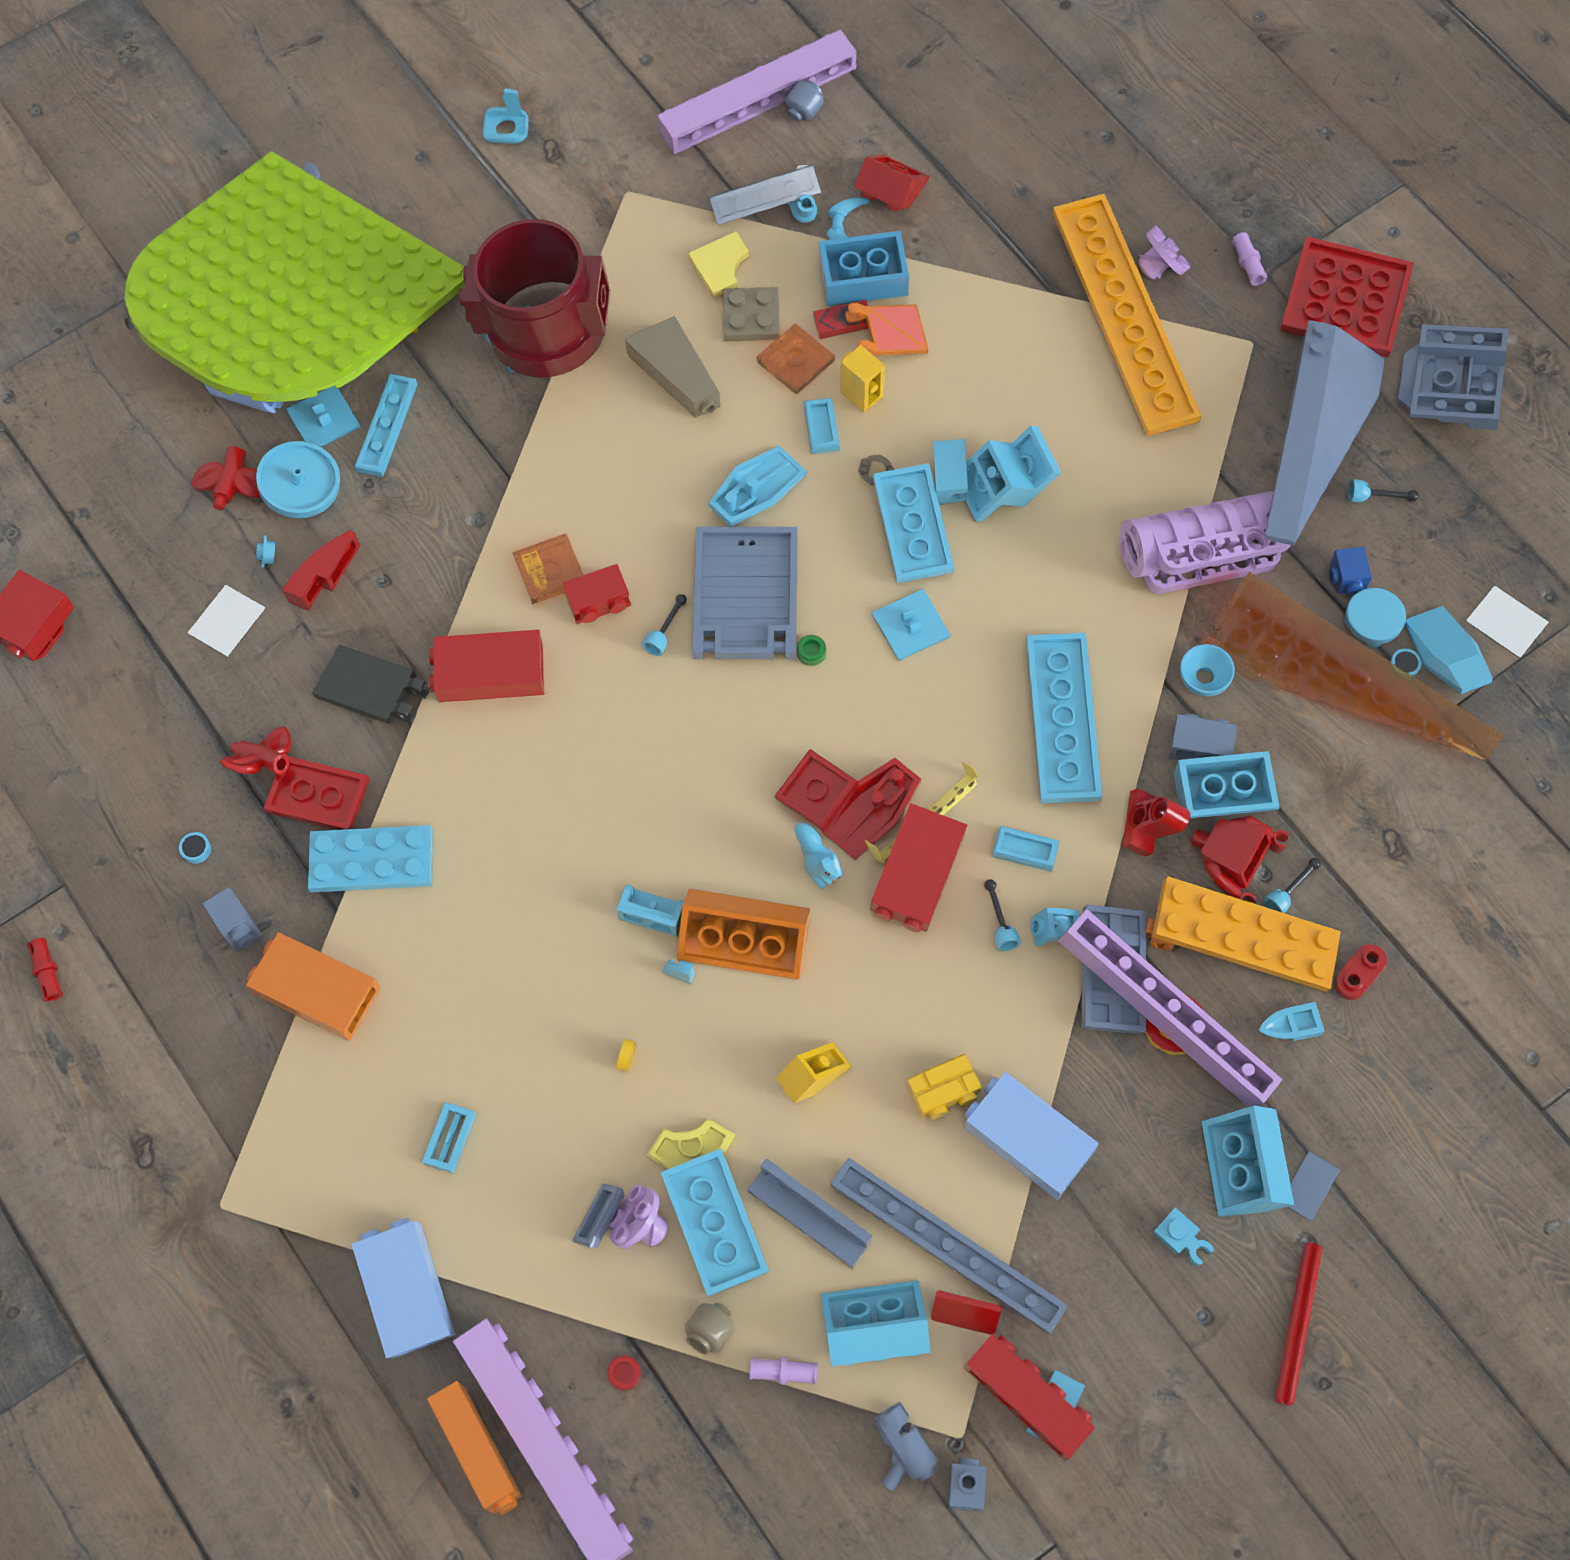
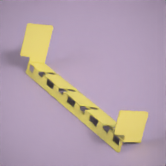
M961 761L966 775L928 810L936 812L941 807L943 810L939 814L944 815L977 785L975 777L978 778L975 769ZM974 781V784L969 787L968 785ZM963 788L964 791L959 795L957 792ZM954 798L955 801L949 806H947V804ZM896 838L881 852H879L876 846L864 840L874 859L885 867V860L889 857L892 850L889 847L894 845Z

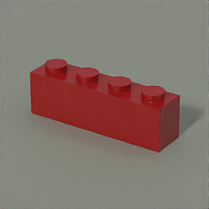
M992 1334L966 1363L964 1369L1066 1462L1096 1428L1090 1423L1092 1417L1080 1406L1077 1405L1075 1408L1064 1399L1067 1396L1066 1393L1053 1382L1048 1385L1039 1376L1041 1371L1034 1363L1028 1359L1022 1361L1013 1353L1015 1347L1005 1337L1000 1335L997 1338Z

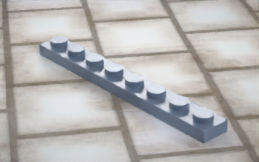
M849 1157L830 1183V1187L1048 1335L1052 1333L1066 1311L1067 1304Z

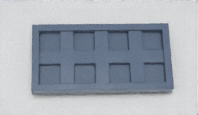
M1085 905L1083 907V912L1086 909L1090 911L1146 960V911ZM1082 963V1029L1144 1034L1146 1032V1018Z

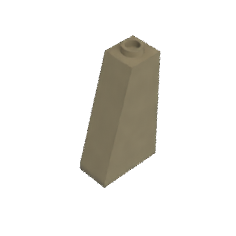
M675 316L625 338L629 358L695 418L703 414L708 415L721 407L719 390Z

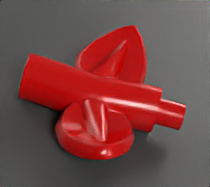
M229 446L227 448L224 465L219 462L204 463L196 471L191 481V485L197 490L213 491V507L220 511L224 510L225 504L231 502L235 491L245 497L261 498L257 488V470L249 467L243 468L246 452L237 446Z
M282 726L268 734L260 744L245 740L239 743L234 742L230 746V751L234 755L222 758L220 764L230 770L243 774L259 772L263 767L281 775L288 770L290 764L289 758L286 755L291 748L290 733L285 726Z

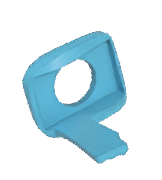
M504 89L503 99L506 107H492L486 111L483 137L488 142L519 143L527 138L528 116L520 107L517 90ZM502 121H512L516 125L515 131L511 134H498L496 127Z

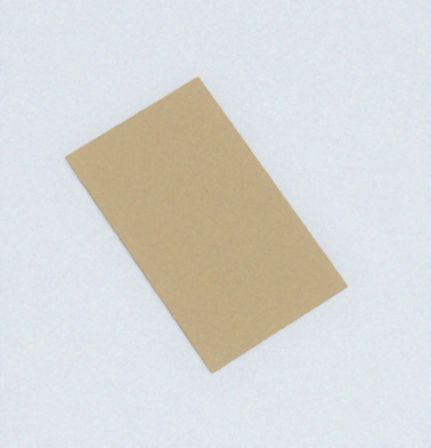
M627 192L623 197L600 254L603 258L611 288L605 336L599 348L584 364L568 373L551 377L448 633V636L539 629L543 641L545 695L439 703L435 692L429 691L426 699H422L371 828L431 825L433 829L432 886L345 891L321 953L375 978L381 988L350 1041L295 1015L221 1199L220 1207L227 1212L352 1251V1243L360 1241L361 1234L375 1229H379V1233L392 1229L391 1223L409 1218L410 1222H421L437 1277L747 1374H750L751 1357L769 1360H781V1357H788V1361L818 1363L816 1384L786 1382V1386L876 1414H880L893 1404L901 1402L909 1415L906 1423L960 1439L966 1430L978 1381L964 1369V1366L991 1335L931 1320L936 1291L941 1290L998 1305L999 1301L830 1187V1183L849 1157L1007 1265L1010 1264L1032 1180L965 1129L968 1118L964 1115L973 1103L964 1107H960L959 1103L947 1108L949 1112L946 1115L935 1120H931L930 1116L922 1119L909 1094L906 1081L907 1078L965 1053L981 1084L980 1094L976 1095L978 1098L977 1102L981 1103L987 1094L984 1090L995 1076L1000 1079L1007 1072L1044 1102L1052 1106L1082 993V962L1060 942L1049 941L1041 947L1035 946L1031 933V918L1046 907L1078 910L1080 916L1085 905L1105 906L1125 831L1130 791L1136 789L1189 590L1188 588L1156 594L1148 589L1144 577H1133L1128 572L1121 555L1119 542L1120 527L1123 521L1143 516L1149 517L1163 512L1178 511L1187 507L1203 506L1212 503L1250 361L1253 343L1248 340L1160 319L1201 413L1200 422L1146 436L1090 302L906 258L909 273L908 296L867 301L868 306L917 304L929 351L927 354L875 356L885 365L884 396L864 413L841 393V360L847 352L854 351L857 348L858 341L867 340L872 342L869 329L820 339L813 317V311L840 306H827L819 263V241L829 239L742 218L717 224L713 211L634 192ZM733 232H737L749 251V257L742 261L736 269L735 277L738 288L778 287L780 340L725 341L723 295L713 299L690 262L688 253ZM675 316L719 390L721 407L708 415L703 414L695 418L629 358L625 338ZM799 344H800L802 347H801V349H799V351H798V349H796V348H797V346H799ZM777 352H779L778 356L783 354L787 361L790 359L789 356H791L792 359L778 371L776 369L781 367L780 364H775V368L767 363ZM832 398L840 451L812 454L804 401ZM1030 425L1038 426L1061 474L1025 507L1001 505L983 522L975 521L966 500L939 505L954 565V573L897 583L873 482V474L929 463L936 490L934 441L965 439L967 462L989 440L1012 443ZM780 446L807 471V474L774 506L733 527H797L796 659H786L785 653H774V659H715V653H704V659H693L696 527H730L709 507V501L737 465ZM534 551H537L544 569H541L542 566L540 564V561L537 564L534 563L538 559V556ZM534 552L530 555L532 560H534L533 563L535 565L536 570L538 571H535L534 566L530 567L529 565H527L529 572L535 571L533 573L528 574L522 556L524 560L525 558L529 559L530 556L526 554ZM618 564L629 592L628 597L631 606L626 607L620 613H609L600 616L591 623L583 622L576 624L565 596L562 582ZM1193 572L1181 573V575L1186 579H1192ZM531 574H533L534 576H537V577H538V578H537L538 580L535 581L534 578H536V577H532ZM1158 574L1155 577V580H1161L1162 584H1164V582L1167 579L1160 578ZM545 578H546L547 582L545 581V583H547V584L542 583V581H544V580H541V579H545ZM924 589L951 637L898 661L875 621L872 612ZM684 594L687 597L686 604L680 606L664 633L667 639L666 649L661 656L651 655L643 649L642 641L651 631H659L676 603V596ZM1086 633L1102 799L1101 801L1040 804L1026 638L1027 635ZM807 635L819 636L826 644V657L818 665H806L797 656V644L800 639ZM704 637V641H715V637ZM774 637V641H786V637ZM809 749L857 781L893 758L898 759L921 778V783L910 803L925 809H929L966 775L961 761L975 769L978 778L975 777L977 785L944 814V816L965 823L968 826L927 932L923 930L913 932L906 929L902 922L891 919V921L882 920L876 917L874 912L870 910L871 900L885 867L874 859L869 849L854 860L826 837L819 828L774 797ZM972 781L968 786L970 787L971 785H973L974 781ZM961 788L957 793L960 795L964 789ZM953 798V799L947 804V806H949L950 804H952V803L955 801V799ZM909 805L899 823L874 844L879 852L897 837ZM940 807L936 813L939 814L943 809ZM799 822L812 826L820 835L822 844L832 852H835L841 864L843 875L837 880H832V884H826V887L823 889L817 886L805 870L804 854L794 831L795 825ZM1000 826L1058 840L1059 845L1052 872L992 857ZM989 879L994 880L997 884L995 891L1006 925L1016 928L1021 940V944L1018 947L1008 951H999L996 947L995 932L1000 925L990 892L984 887L985 882ZM626 885H631L636 890L677 902L685 900L690 888L811 908L799 980L689 961L685 962L693 964L695 972L691 984L663 973L662 971L668 960H673L676 964L681 961L677 960L680 930L676 937L619 920L616 909ZM624 1039H629L636 1043L633 1059L627 1072L616 1069ZM834 1042L852 1067L815 1095L793 1103L775 1078L797 1055ZM445 1102L475 1111L476 1113L454 1174L436 1169L433 1166H426L422 1163ZM453 1112L450 1113L433 1157L435 1160H438L455 1116ZM462 1116L445 1163H448L466 1116ZM707 1118L735 1134V1138L725 1152L724 1157L769 1270L766 1274L707 1297L661 1176V1172L667 1169L647 1158V1153L663 1128L673 1132H688L699 1127ZM766 1158L872 1235L870 1246L853 1269L748 1193V1188L760 1174V1166ZM603 1183L623 1189L624 1198L618 1208L628 1198L630 1190L637 1184L649 1187L658 1194L659 1208L657 1214L667 1220L668 1230L664 1239L656 1246L649 1247L644 1242L638 1241L629 1248L621 1249L613 1244L610 1239V1226H608L597 1248H590L573 1242V1238ZM919 1281L928 1321L931 1353L888 1358L883 1361L874 1360L853 1363L847 1366H831L821 1293ZM717 1302L727 1307L731 1312L730 1318L734 1324V1331L718 1352L702 1354L693 1349L686 1341L685 1324L699 1305L702 1303L714 1305Z

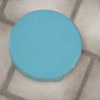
M1367 588L1357 592L1351 598L1343 621L1355 637L1366 642L1368 646L1375 648L1394 640L1400 634L1405 625L1406 611L1400 599L1393 593L1381 588Z

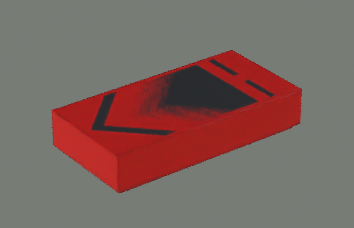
M867 300L854 302L868 306ZM849 304L813 311L820 339L868 329L867 321L863 319L853 323L847 322L845 312L848 311Z

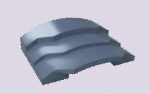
M1422 324L1420 343L1404 354L1398 402L1411 410L1410 417L1439 419V422L1468 423V428L1498 430L1509 329Z

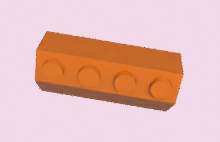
M689 888L682 905L677 960L799 980L811 908Z

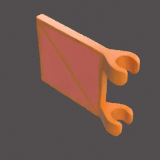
M850 303L848 305V311L845 312L847 322L853 323L866 319L872 341L860 340L857 343V347L862 345L873 356L928 353L929 349L917 304L863 306L859 303Z

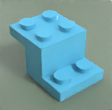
M1030 425L1012 443L989 440L966 462L968 493L964 494L975 521L983 522L1001 505L1025 507L1061 474L1039 427Z

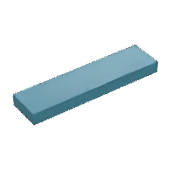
M389 374L355 464L356 472L379 477L384 476L418 385L416 379Z

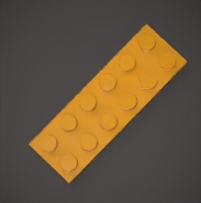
M1167 876L1162 884L1152 937L1326 992L1331 989L1341 931Z

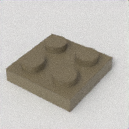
M778 287L723 289L725 341L780 340Z

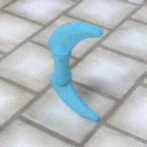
M849 198L833 205L828 211V215L832 219L831 229L827 231L828 239L848 238L843 228L845 216L852 209L868 204L869 199Z

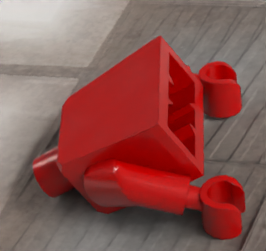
M1244 816L1231 820H1218L1211 833L1197 829L1192 838V845L1202 849L1201 857L1205 865V871L1219 889L1228 896L1241 900L1247 899L1250 903L1255 904L1256 897L1254 894L1249 892L1242 893L1241 888L1247 889L1269 848L1276 853L1282 852L1286 848L1277 839L1286 842L1289 836L1284 830H1278L1274 833L1272 827L1253 816Z

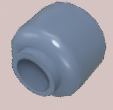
M810 80L797 82L785 98L788 115L798 122L801 119L805 121L812 120L824 104L822 89Z

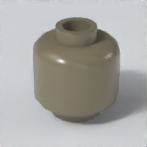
M717 1302L714 1305L710 1303L699 1305L685 1324L686 1341L688 1344L702 1354L718 1352L734 1331V1324L730 1318L731 1312L729 1309Z

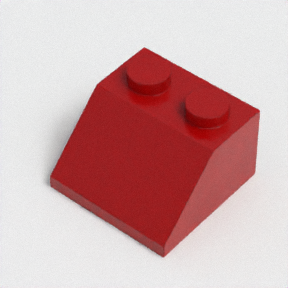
M885 154L867 156L854 188L862 191L861 195L870 200H876L877 198L885 202L884 206L898 212L899 209H906L912 205L930 176Z

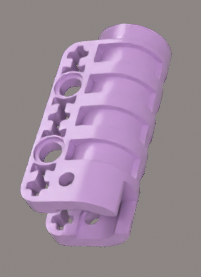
M1273 491L1242 496L1232 500L1217 501L1203 506L1187 507L1178 511L1163 512L1149 517L1143 516L1123 521L1119 534L1121 555L1128 572L1135 578L1144 577L1148 589L1156 594H1164L1273 570L1280 561L1281 552L1288 550L1291 545L1264 539ZM1256 539L1259 543L1256 544L1252 540ZM1261 555L1271 556V560L1268 561L1267 557H1263V558H1259V557H1260ZM1245 560L1247 567L1239 568L1234 562ZM1209 566L1220 567L1217 572L1213 568L1207 569ZM1192 571L1194 578L1186 579L1181 573ZM1157 574L1162 579L1167 578L1164 584H1162L1161 580H1155Z

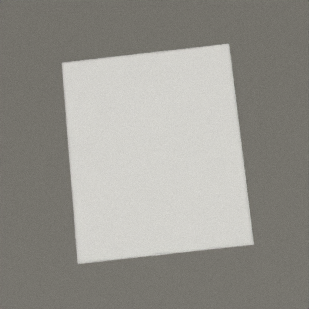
M225 585L192 626L188 634L228 656L264 611L265 607Z
M1496 586L1492 588L1466 620L1520 658L1549 623Z

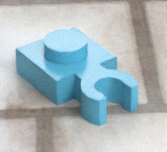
M1176 1207L1153 1232L1177 1256L1183 1249L1186 1250L1190 1262L1197 1267H1200L1203 1263L1196 1255L1197 1249H1204L1209 1255L1214 1251L1213 1246L1209 1242L1198 1240L1195 1237L1200 1229Z

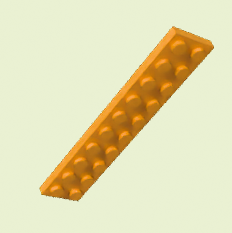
M1105 194L1053 207L1054 219L1146 436L1200 422L1201 413Z

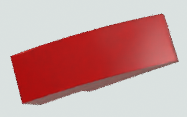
M349 530L332 539L302 563L282 589L288 603L309 611L322 588L333 592L360 547L355 532Z

